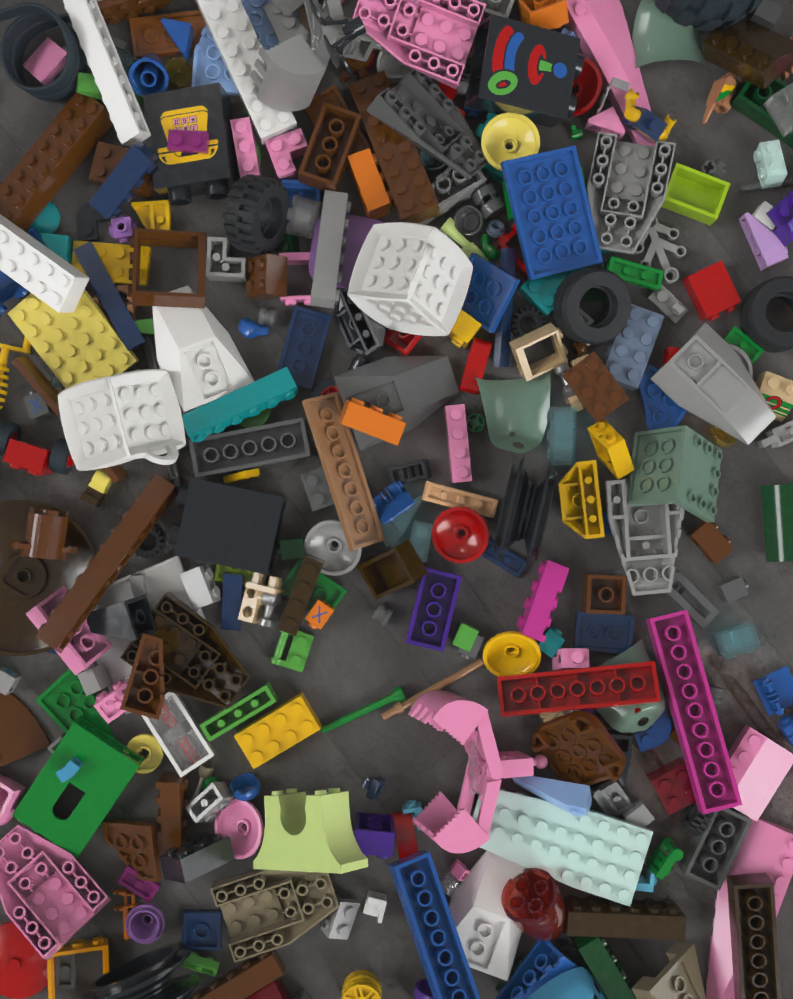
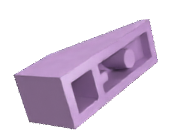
M747 212L738 219L761 271L788 258L787 247L781 243L774 233Z

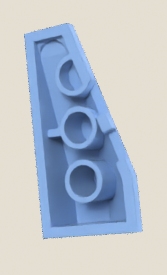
M536 776L512 777L514 784L566 812H570L574 816H587L592 805L589 785Z

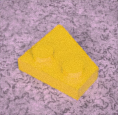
M168 200L131 202L132 207L146 229L172 230L171 210Z

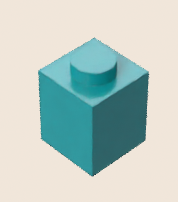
M547 627L543 633L546 636L545 642L543 643L538 640L536 642L542 652L553 658L565 639L561 637L563 633L557 628L553 627L551 630Z

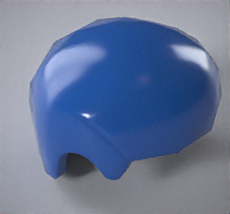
M244 773L236 776L230 783L232 794L237 800L249 801L260 793L261 784L259 778L256 779L253 773Z

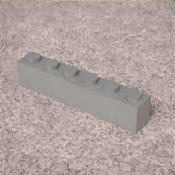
M325 190L311 290V306L334 309L335 301L339 302L340 290L336 288L337 283L341 284L342 279L339 265L343 266L345 254H341V248L346 247L347 236H343L344 230L348 231L349 219L345 218L346 213L350 214L351 202L347 201L348 193Z

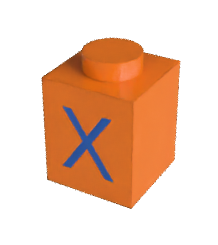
M319 598L305 618L307 624L315 630L317 628L321 630L335 608Z

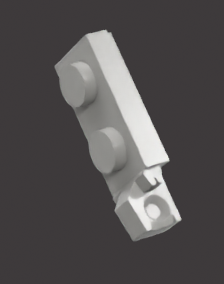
M793 420L766 432V437L757 441L759 448L769 445L771 448H777L792 442Z

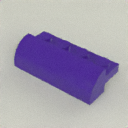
M793 190L766 213L777 227L773 231L784 246L793 240Z

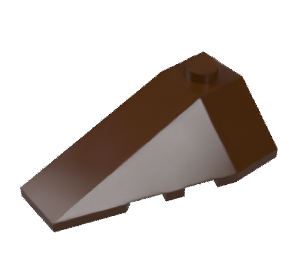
M143 633L120 709L159 720L165 702L163 638Z

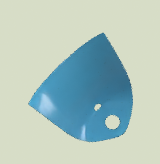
M577 967L551 979L526 999H593L594 994L598 999L607 998L596 978L584 967ZM594 981L598 985L600 993L595 988Z

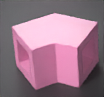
M458 859L450 867V872L459 881H464L471 872Z

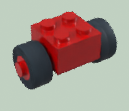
M8 420L0 421V455L4 456V462L9 463L8 467L26 470L27 473L37 476H46V474H53V472L67 475L72 470L74 461L66 439L59 438L52 450L21 441V427L19 424Z

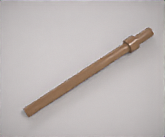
M480 658L405 701L395 703L394 707L381 713L382 718L385 721L397 713L399 715L405 712V709L412 706L423 694L446 687L485 665Z

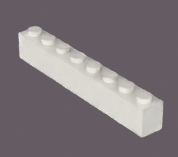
M63 0L65 10L72 21V27L78 36L80 47L85 53L87 64L92 70L95 83L101 92L102 101L110 114V120L114 124L119 141L122 145L132 146L138 141H144L151 136V133L97 1Z

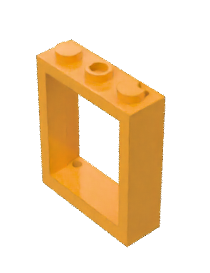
M98 936L87 941L82 939L74 940L72 943L64 944L47 960L48 999H56L54 957L102 950L103 974L109 971L108 938Z

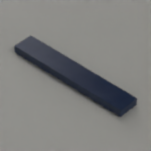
M89 241L74 249L75 255L86 275L90 278L89 280L127 351H132L145 344V339L92 242Z
M501 248L500 268L515 277L517 250ZM513 296L496 328L494 367H509Z

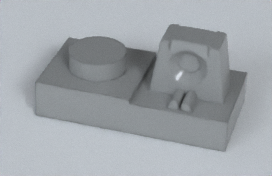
M662 284L660 290H654L647 298L673 325L688 311Z

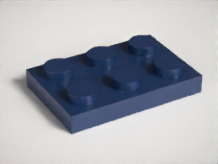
M576 611L573 648H587L589 651L623 653L632 647L634 616L590 614Z

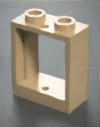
M548 323L509 342L519 373L526 382L568 362L566 357L568 350L561 341L563 334L560 328H556L552 323ZM550 336L555 353L529 365L524 348Z

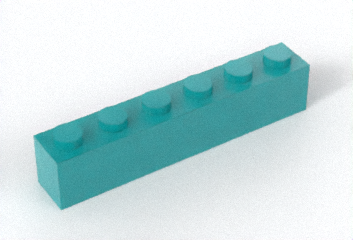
M285 367L183 414L184 428L192 443L203 441L208 435L220 433L226 427L237 425L249 416L254 417L266 408H274L281 401L293 399L296 394H299L297 386L288 368Z

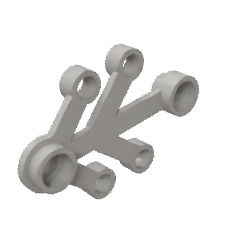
M655 217L639 244L641 250L635 251L634 254L639 255L643 252V244L649 234L651 243L644 259L639 264L646 263L648 267H651V261L656 252L664 271L662 280L667 284H672L678 280L679 272L676 268L670 266L664 249L672 252L676 258H682L686 254V248L659 238L657 232L665 234L668 240L674 241L679 237V231L676 228H669L658 223V219ZM670 232H674L676 236L671 237ZM677 249H681L683 254L679 255ZM667 274H671V275H672V279H671V280L667 279V277H666Z

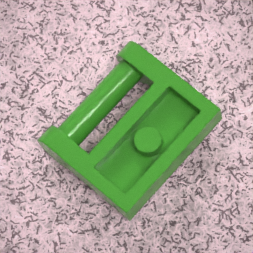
M280 630L279 641L274 656H271L270 663L303 672L314 635L299 630L297 635L293 637L287 659L284 660L281 659L289 633Z

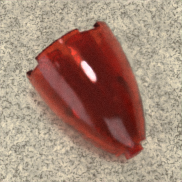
M539 868L524 869L523 873L507 881L502 891L501 904L511 922L523 933L540 941H553L557 939L564 929L566 911L561 891L550 873Z

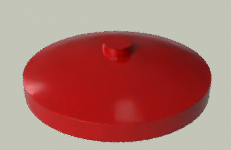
M12 920L6 921L0 925V994L15 999L36 995L48 985L47 960L40 956Z

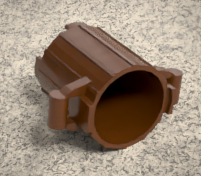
M30 507L25 542L12 540L10 546L14 549L20 548V556L23 558L28 556L41 559H62L65 561L66 553L76 554L78 552V548L74 545H65L69 511L64 510V515L58 514L59 511L51 510L48 507H41L40 512L34 511V508Z

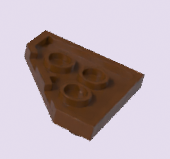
M105 819L102 822L104 841L109 846L112 844L119 852L117 855L127 866L131 865L137 871L136 875L140 880L152 882L161 880L155 823Z

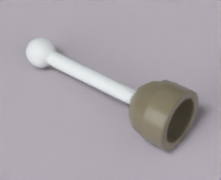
M204 762L199 765L198 774L201 778L193 799L189 801V804L198 796L204 778L211 776L215 767L211 763Z

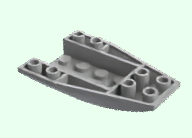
M706 322L650 378L678 406L747 445L776 418V415L735 350Z

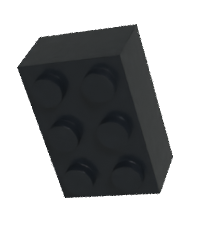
M210 832L200 834L199 838L195 840L184 841L180 847L169 848L165 854L159 856L164 879L185 884L235 859L230 836H224L221 833L211 834Z

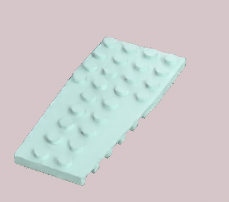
M500 788L489 833L490 839L480 848L573 888L630 907L653 831L593 810H589L587 816H574L570 812H566L542 798H534ZM479 796L472 815L476 822L481 805Z

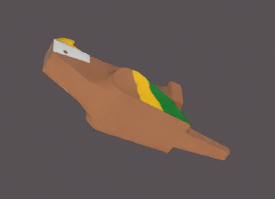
M728 72L720 79L714 81L705 104L707 107L702 124L707 123L713 110L717 114L727 113L732 107L730 100L734 97L738 84L746 82V80Z

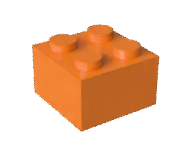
M516 0L520 22L548 30L557 29L569 23L566 0Z

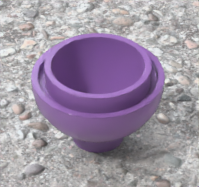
M142 903L135 906L127 915L125 928L129 937L141 944H149L156 941L163 933L165 927L163 912L159 907L151 903ZM145 916H150L151 921L146 920Z

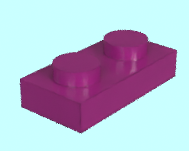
M169 129L167 150L169 152L208 154L210 134L207 131Z
M128 865L117 883L150 903L161 883L140 880L136 875L137 871L131 865Z

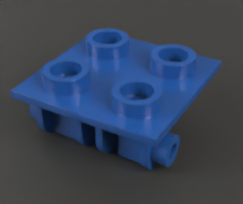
M400 480L398 482L394 481L388 486L391 493L384 488L388 495L384 496L380 491L383 498L379 494L372 497L378 518L383 525L393 521L395 517L407 511L416 503Z
M787 665L752 681L768 716L775 713L777 716L784 714V709L793 705V677Z

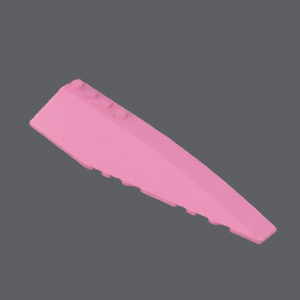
M759 818L757 822L755 820L752 821L727 875L766 872L774 882L777 917L793 875V830ZM726 876L720 891L717 890V899H715L714 907L716 909L712 923L713 934L710 940L707 965L708 977H706L705 982L706 999H735Z

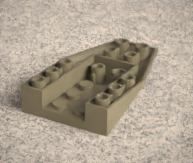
M259 870L214 880L210 888L215 906H220L230 935L228 945L234 963L291 944L339 908L329 873Z
M676 941L666 952L670 961L668 965L655 978L643 976L632 987L637 999H706L694 943Z

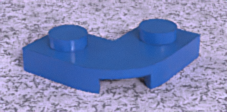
M666 708L648 729L633 732L640 752L660 746L669 738L671 722Z

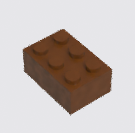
M98 141L89 180L95 186L101 187L129 149ZM146 173L143 177L145 179L143 185L139 189L135 188L132 193L134 196L151 200L154 188L152 173Z
M595 351L562 374L564 380L595 422L600 421L629 400L626 393Z

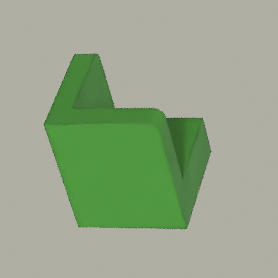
M460 621L452 644L470 652L479 630Z

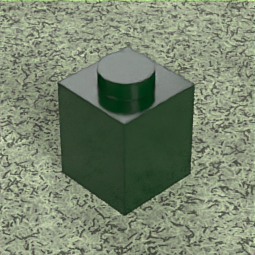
M305 538L281 540L280 544L277 545L278 556H281L282 560L304 558L306 555L304 550Z

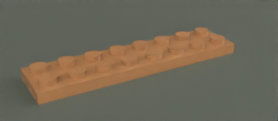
M336 392L303 400L302 404L349 551L384 541L383 530L350 427L342 425L338 421L343 409L339 393Z

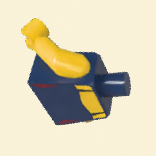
M631 88L624 95L626 104L625 118L622 124L649 143H654L657 140L666 141L671 128L677 120H671L669 114L662 120L648 109L635 106V101L640 97L639 92L635 93L633 88Z

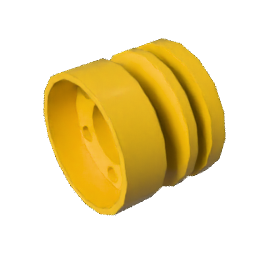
M357 970L350 973L342 986V999H382V985L379 978L373 972L367 970Z

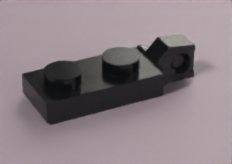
M565 930L556 934L560 946L566 948L568 957L575 961L578 967H584L593 975L579 952L574 939L571 936H567Z

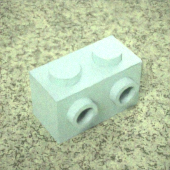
M780 141L760 142L756 151H754L753 158L756 163L761 188L781 186L788 173Z

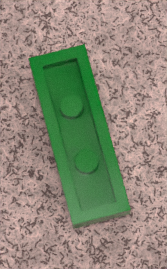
M613 256L608 258L606 269L617 274L624 282L655 291L661 289L664 271Z

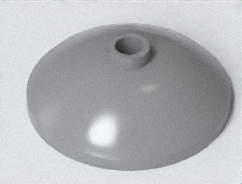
M328 519L317 523L311 528L305 539V554L325 560L321 573L337 576L348 573L357 565L362 554V548L349 551L340 520ZM336 541L339 545L334 546L332 542Z

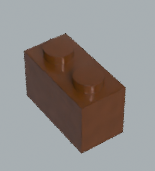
M702 520L686 535L710 563L718 564L734 550L730 545L732 542L726 535L722 536L715 522L707 523Z

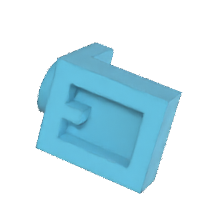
M409 800L402 805L403 814L414 812L412 813V819L418 817V814L422 813L421 801Z
M646 867L645 878L642 875L639 876L635 891L653 892V888L657 884V876L650 867Z

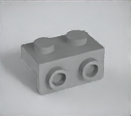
M336 894L339 908L321 921L320 929L330 939L348 940L360 903L355 899L340 898Z

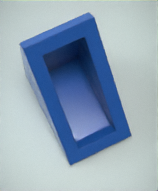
M166 18L161 19L164 29L187 61L190 58L194 36L191 23Z

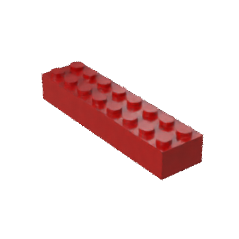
M655 661L497 677L500 714L503 718L661 702Z

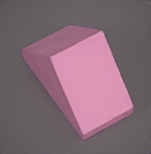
M614 107L589 118L584 128L597 134L598 132L618 134L617 140L619 141L626 131Z

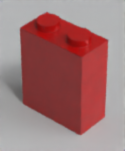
M722 260L682 280L701 322L706 319L710 322L720 317L719 313L724 310L727 314L737 309L736 305L742 302Z

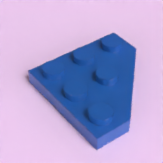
M651 364L646 366L639 385L647 430L677 427L687 410L678 406L650 379L658 371Z

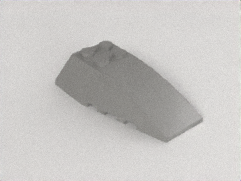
M629 479L605 481L608 522L632 595L671 592L675 572V557L678 554V539L681 536V522L684 519V509L676 504L630 507L627 505Z

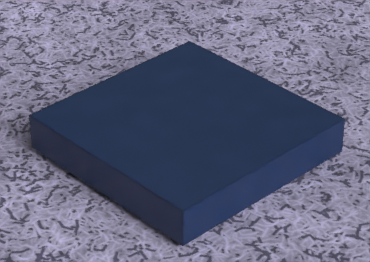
M184 909L182 947H187L190 950H221V909Z

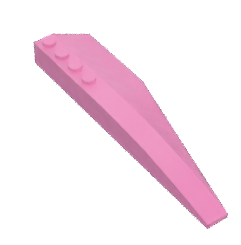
M566 0L569 23H566V25L578 38H581L579 48L584 57L591 60L598 67L602 77L604 92H606L607 85L609 86L613 77L629 82L628 91L633 88L635 93L639 92L640 97L635 101V106L651 111L640 68H636L635 50L621 2L619 0ZM611 86L607 97L622 122L625 118L626 99L624 95L627 92ZM623 124L633 143L655 146L656 142L649 143Z

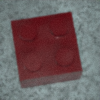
M680 757L646 774L663 809L669 815L696 802L685 762Z

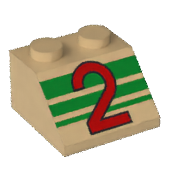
M768 371L758 374L755 384L776 415L774 420L783 422L793 408V381Z

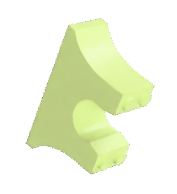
M297 788L286 789V793H284V790L272 791V795L264 796V838L261 849L253 860V869L342 874L368 867V858L360 850L352 830L349 791H340V788H328V792L327 790H315V794L306 796V792H297Z

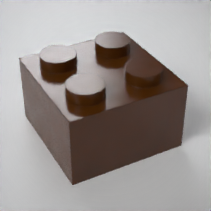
M264 254L248 259L246 264V271L248 272L246 283L247 298L270 300L287 296L286 256Z
M583 573L582 611L590 614L625 615L627 576L621 574Z

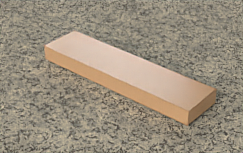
M426 481L421 499L448 507H469L480 515L494 518L499 501Z

